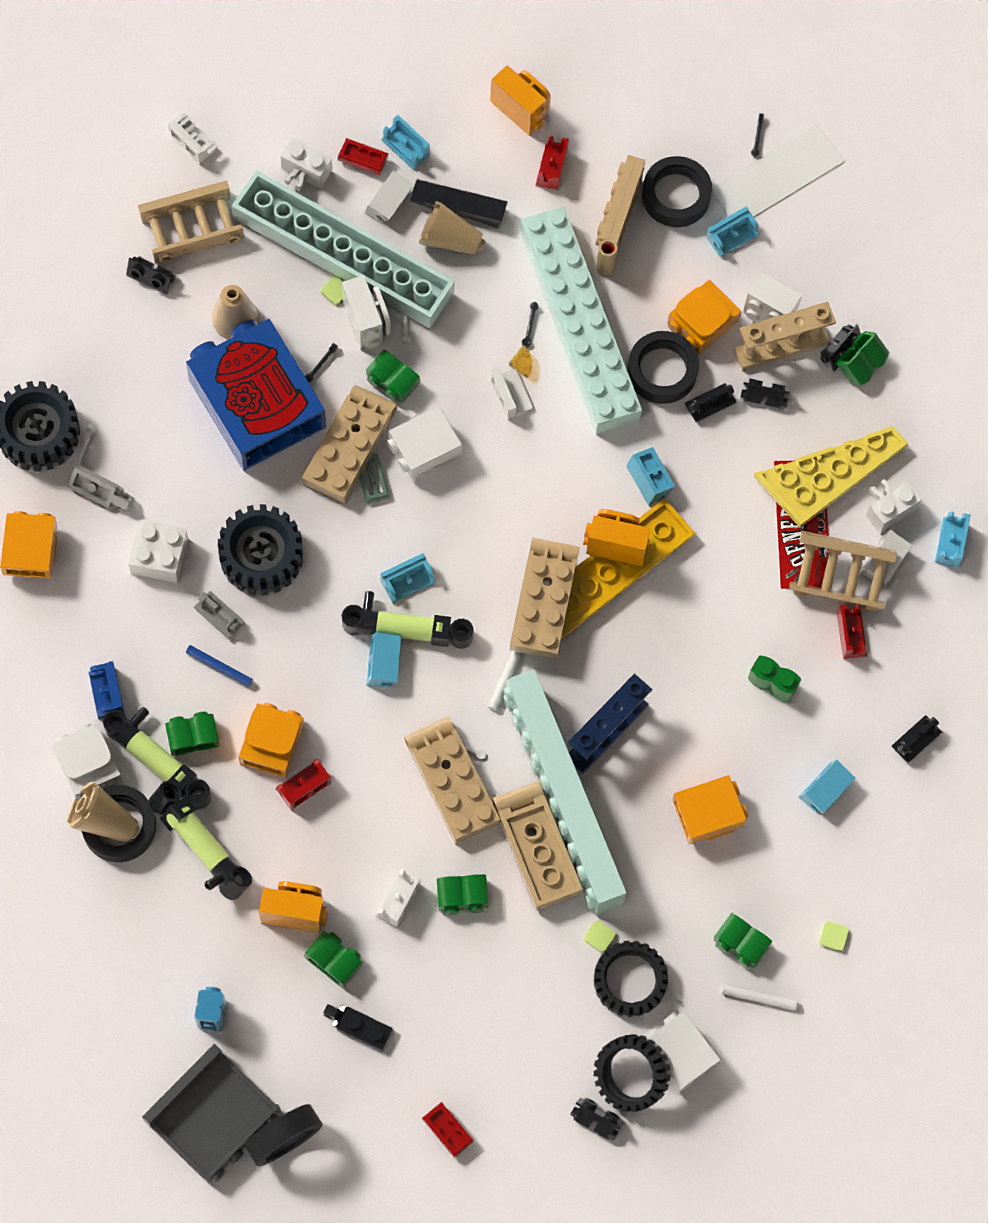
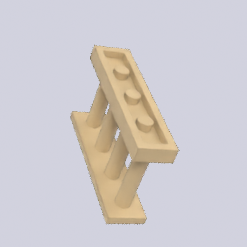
M227 180L138 205L142 223H150L158 248L152 249L155 263H166L176 257L226 243L234 244L240 239H244L242 224L233 225L226 204V200L231 199ZM213 203L218 206L225 228L216 232H211L203 208ZM195 210L202 235L189 239L181 213ZM166 216L173 217L180 242L166 244L159 222L160 218Z
M829 302L740 327L739 331L745 344L735 346L734 352L741 370L743 371L827 346L830 343V339L825 327L836 324Z
M801 530L799 540L800 543H804L805 553L798 583L790 582L789 585L790 590H794L793 594L807 597L809 593L864 605V609L878 612L879 608L885 609V602L878 600L885 567L889 565V561L895 562L896 550ZM818 546L828 548L827 552L829 553L822 588L807 585L814 552L818 550ZM842 552L851 553L853 558L845 593L831 590L838 556ZM865 557L875 558L874 562H876L869 598L855 595L862 560H865Z

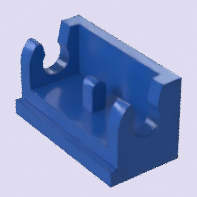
M110 661L90 667V672L88 673L98 719H102L111 710H120L124 713L114 662Z

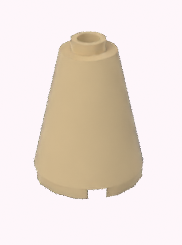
M436 201L433 206V213L429 214L420 236L422 238L418 243L423 246L474 255L476 251L480 253L485 243V240L482 239L483 234L444 204Z
M228 285L223 288L212 311V324L217 333L226 339L232 338L231 332L239 324L248 320H255L258 324V312L255 305L244 291L236 285Z
M90 782L81 789L80 792L83 793V796L80 800L75 798L68 813L67 822L70 823L69 827L122 842H128L137 836L139 832L138 821L101 787Z

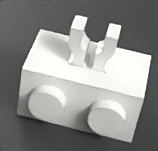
M293 138L280 155L281 169L289 172L284 179L285 184L289 185L292 180H296L298 177L299 182L296 184V190L301 191L304 181L321 189L332 173L331 158Z
M883 479L880 482V486L884 490L883 493L877 491L874 486L870 488V494L878 500L869 506L866 517L879 534L918 510L922 499L908 481L890 491L888 482Z

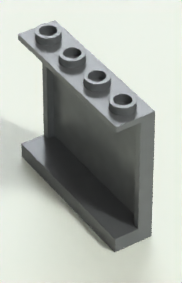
M214 1043L142 1118L205 1182L210 1184L212 1181L216 1183L226 1173L224 1168L230 1162L235 1164L243 1156L244 1152L242 1150L245 1148L246 1142L263 1127L279 1118L280 1115L278 1113L281 1110L280 1106L270 1100Z

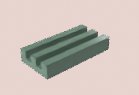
M378 453L372 454L366 468L374 495L370 496L363 471L360 474V482L366 504L373 501L378 502L381 499H390ZM372 460L375 462L383 493H378L370 464Z

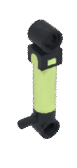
M373 591L365 592L363 608L358 605H349L345 607L341 614L342 627L346 633L351 635L359 633L374 634L377 632L398 635L405 639L431 642V645L448 647L450 639L451 644L459 649L469 647L473 641L474 627L469 620L464 618L457 619L451 624V617L434 615V618L372 610L374 601ZM351 616H356L360 619L359 622L353 624L347 620ZM458 630H464L468 635L458 637L455 633Z
M142 707L131 720H128L126 715L120 710H111L105 714L103 726L109 738L116 740L163 781H171L179 786L182 792L181 799L186 795L197 809H203L209 805L211 801L209 785L205 781L198 779L194 771L184 763L182 765L137 727L149 715L148 709ZM114 721L122 722L121 727L118 729H112L110 725ZM196 790L205 792L204 796L199 799L192 797V794Z
M171 781L162 782L149 797V806L155 813L162 815L159 819L170 832L174 829L214 876L204 883L205 888L211 890L219 885V891L225 898L229 900L238 899L252 884L250 872L244 867L237 866L194 814L197 808L186 796L181 799L182 792L179 786Z

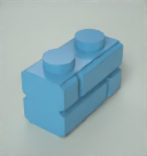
M208 986L205 987V990L201 989L198 991V1005L196 1006L194 1018L197 1027L201 1030L216 1032L223 1030V1016H225L227 1004L224 994L220 992V988Z

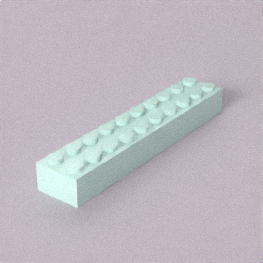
M257 170L231 206L233 219L338 278L347 281L364 275L372 294L373 288L378 286L385 304L431 329L454 294L455 281Z
M565 207L520 219L519 232L595 434L640 421L642 413L640 403Z
M533 669L507 679L506 688H504V703L507 709H512L513 725L516 731L520 730L522 733V747L525 753L529 752L531 755V769L534 775L538 774L540 777V785L545 797L549 799L552 815L558 821V830L563 842L566 841L567 852L572 864L575 863L577 868L576 874L580 884L586 890L587 895L584 897L588 908L593 909L597 915L623 905L626 890L535 670Z

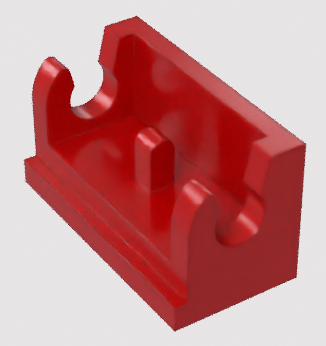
M550 136L548 143L545 144L536 186L558 190L568 152L569 139L563 137L561 142L557 143L553 141L554 137Z
M847 604L840 605L837 611V620L843 659L867 657L860 605L856 604L851 609L847 608Z
M316 759L304 770L283 784L276 786V791L289 809L293 810L330 785L331 776L319 760Z

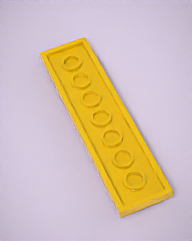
M665 498L639 517V526L651 528L642 567L592 555L576 566L561 640L695 536L693 529Z

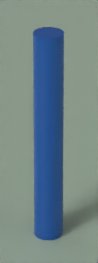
M192 645L188 646L186 654L248 688L251 686L253 679Z

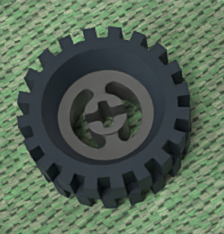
M33 381L26 382L27 388L23 389L18 384L14 386V394L7 391L4 394L5 402L0 400V448L6 458L9 457L11 463L15 466L20 462L21 468L24 470H28L29 465L33 466L34 471H41V466L46 465L47 470L53 469L52 463L57 461L59 465L65 462L64 455L66 454L68 457H71L74 453L72 446L77 447L79 443L77 435H80V427L74 403L71 399H68V395L64 390L59 393L58 386L54 384L47 388L46 382L39 381V385L34 386ZM34 417L35 423L42 430L45 439L41 440L40 434L36 428H33L30 418ZM53 428L52 433L49 435V430Z
M260 504V510H254L253 505L247 506V512L244 514L239 509L235 512L236 519L233 520L229 517L226 520V528L222 527L220 530V538H218L217 545L221 569L224 574H227V580L231 584L236 582L237 589L242 592L247 587L248 593L251 595H255L256 590H261L262 596L268 595V589L273 588L274 593L281 591V584L288 587L291 584V577L296 579L299 574L298 567H302L303 545L298 525L294 520L290 522V515L285 511L280 515L279 508L275 506L272 507L271 511H267L266 504ZM269 541L273 542L278 548V554L274 560H272ZM248 544H250V554L254 564L250 563L244 556V550ZM261 549H262V551L264 552V554H261V555H260V553H259L258 550H261Z

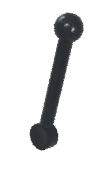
M759 113L754 148L751 150V155L754 157L760 154L758 147L764 117L763 113Z
M537 302L530 304L531 312L526 336L522 339V346L525 348L531 345L530 334L535 311L539 308Z
M333 343L314 369L305 375L308 382L313 381L316 372L329 356L337 350L338 345Z

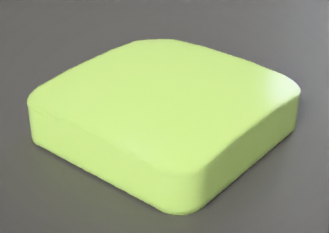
M336 276L332 277L321 288V294L335 306L343 301V281Z
M595 921L584 936V941L603 953L614 939L616 933L602 922Z
M829 921L825 922L819 941L820 945L842 951L849 929Z

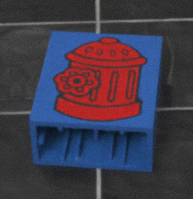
M270 319L259 324L255 320L245 321L233 329L231 332L232 338L217 346L213 341L202 343L191 351L189 355L191 359L186 361L188 378L243 471L326 428V416L323 405Z

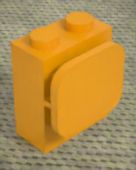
M506 65L491 79L490 102L528 135H531L534 131H539L544 126L546 112L550 109L551 95L549 91L528 71L522 70L518 75Z
M709 279L701 287H696L678 302L676 308L669 313L667 323L672 332L685 337L700 355L740 320L742 311Z
M600 509L598 515H594L592 523L587 522L583 545L587 546L586 554L642 567L651 528L639 526L640 519L634 515L610 509Z
M24 511L7 513L0 564L4 576L51 579L57 545V521L55 516L49 513L30 515Z
M257 703L245 732V739L238 757L239 764L286 778L304 727V717H301L300 713L293 710H287V712L278 710L277 706L270 703H264L263 705Z
M730 775L673 794L672 801L689 845L732 833L735 829L745 826L748 812L745 804H740L737 796L740 795L736 781L732 782Z
M280 881L278 890L263 888L259 915L263 924L320 933L321 926H326L328 906L324 905L321 888Z

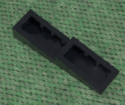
M419 179L415 181L409 200L433 210L435 202L438 201L456 214L495 228L500 226L508 203L505 200Z

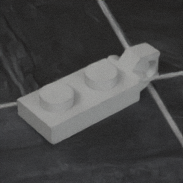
M79 464L74 467L68 488L108 509L110 507H120L128 510V508L132 507L135 499L128 493L123 492L124 489L119 487L120 485Z

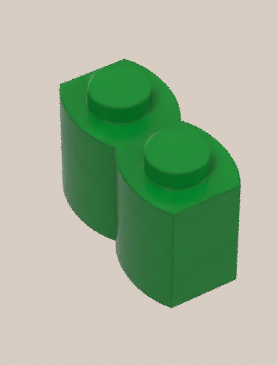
M865 331L856 338L851 348L843 353L836 364L851 384L862 385L870 381L876 368L885 364L890 352L876 332Z
M383 350L366 369L367 381L375 388L379 386L384 389L386 396L394 402L397 400L403 403L420 384V376L386 350Z
M762 655L758 656L748 676L749 681L754 686L763 690H769L775 698L784 702L791 701L801 682V678L797 673L787 668H780L773 659Z
M202 711L195 713L191 718L184 719L182 716H177L165 723L171 756L219 747L213 714Z
M486 874L437 878L439 911L444 912L445 915H456L459 913V910H469V913H481L484 911V908H489Z
M732 912L714 936L715 946L723 953L728 954L730 952L737 957L736 961L745 968L750 966L755 969L772 944L770 938Z
M323 931L304 953V957L343 989L362 967L361 955L351 947L349 949L341 945L342 940L335 933L330 932L328 934Z

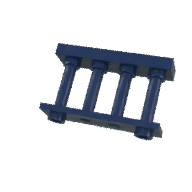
M635 673L568 741V744L572 747L569 755L574 767L582 774L648 708L649 703L644 699L653 689Z

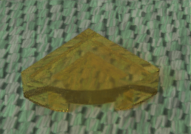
M522 346L509 362V366L516 369L526 378H529L533 364L532 356L528 349Z

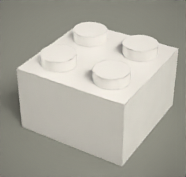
M761 272L747 294L743 313L754 322L798 310L802 294Z
M139 520L128 564L130 573L178 583L188 543L187 529Z

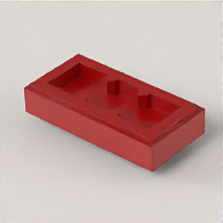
M346 138L337 159L340 162L380 176L388 160L389 153Z
M442 1102L422 1117L423 1122L453 1158L457 1157L474 1142Z

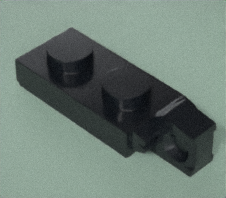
M327 1004L323 1012V1016L333 1020L332 1026L337 1028V1031L380 1052L383 1051L393 1031L392 1027L349 1006L341 1005L340 1009Z

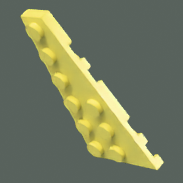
M891 426L868 434L864 438L855 441L850 440L834 448L823 449L797 458L796 461L784 465L783 463L776 465L774 468L764 472L763 470L756 472L754 477L801 528L905 449L908 442Z

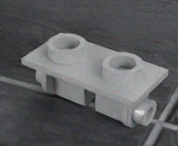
M211 591L207 594L203 592L198 597L199 602L193 607L228 639L245 623L242 618Z

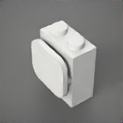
M364 275L342 282L343 304L360 350L366 348L371 350L383 343V332L385 336L391 334L389 314L378 286L373 288L372 294Z
M440 406L389 430L387 444L391 452H396L400 460H398L402 471L404 473L408 472L411 478L422 477L442 467L446 461L460 455L462 451V444Z
M91 724L84 725L77 730L78 732L72 735L65 734L59 736L51 744L71 790L78 800L83 796V793L80 792L81 789L90 782L97 784L101 788L122 782L121 775L97 724L92 726Z
M681 1012L679 1015L676 1013L671 1014L663 1021L665 1024L659 1030L654 1027L644 1035L647 1037L646 1040L652 1039L655 1041V1047L660 1046L663 1049L660 1052L661 1055L666 1054L668 1060L665 1061V1064H670L671 1069L667 1072V1074L671 1075L669 1083L678 1094L712 1070L720 1062V1058L684 1012Z

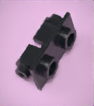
M134 256L128 259L126 276L168 294L170 283L173 284L176 279L173 271H169L161 266L154 269V263L143 259L141 256Z
M850 324L843 326L833 338L839 344L836 345L830 342L820 353V360L825 364L830 362L834 372L838 368L836 364L838 359L846 350L851 348L856 338L861 335L858 324L854 327Z
M749 378L748 383L743 382V384L748 385L747 390L742 389L740 398H743L744 401L761 404L762 396H767L765 405L779 409L781 407L786 408L788 399L784 398V394H790L789 391H785L786 386L772 383L770 388L762 386L763 381Z
M724 383L684 404L695 423L737 403L732 395L734 393L732 385L727 386Z
M925 715L891 747L909 763L943 733L937 727L939 725L938 720L935 717L930 719Z
M579 1098L576 1102L579 1108L574 1106L570 1113L574 1117L573 1120L587 1128L595 1121L597 1122L593 1130L595 1133L607 1140L609 1138L615 1140L619 1133L615 1128L620 1130L624 1122L620 1121V1116L612 1111L607 1110L605 1112L599 1109L598 1104L589 1098Z

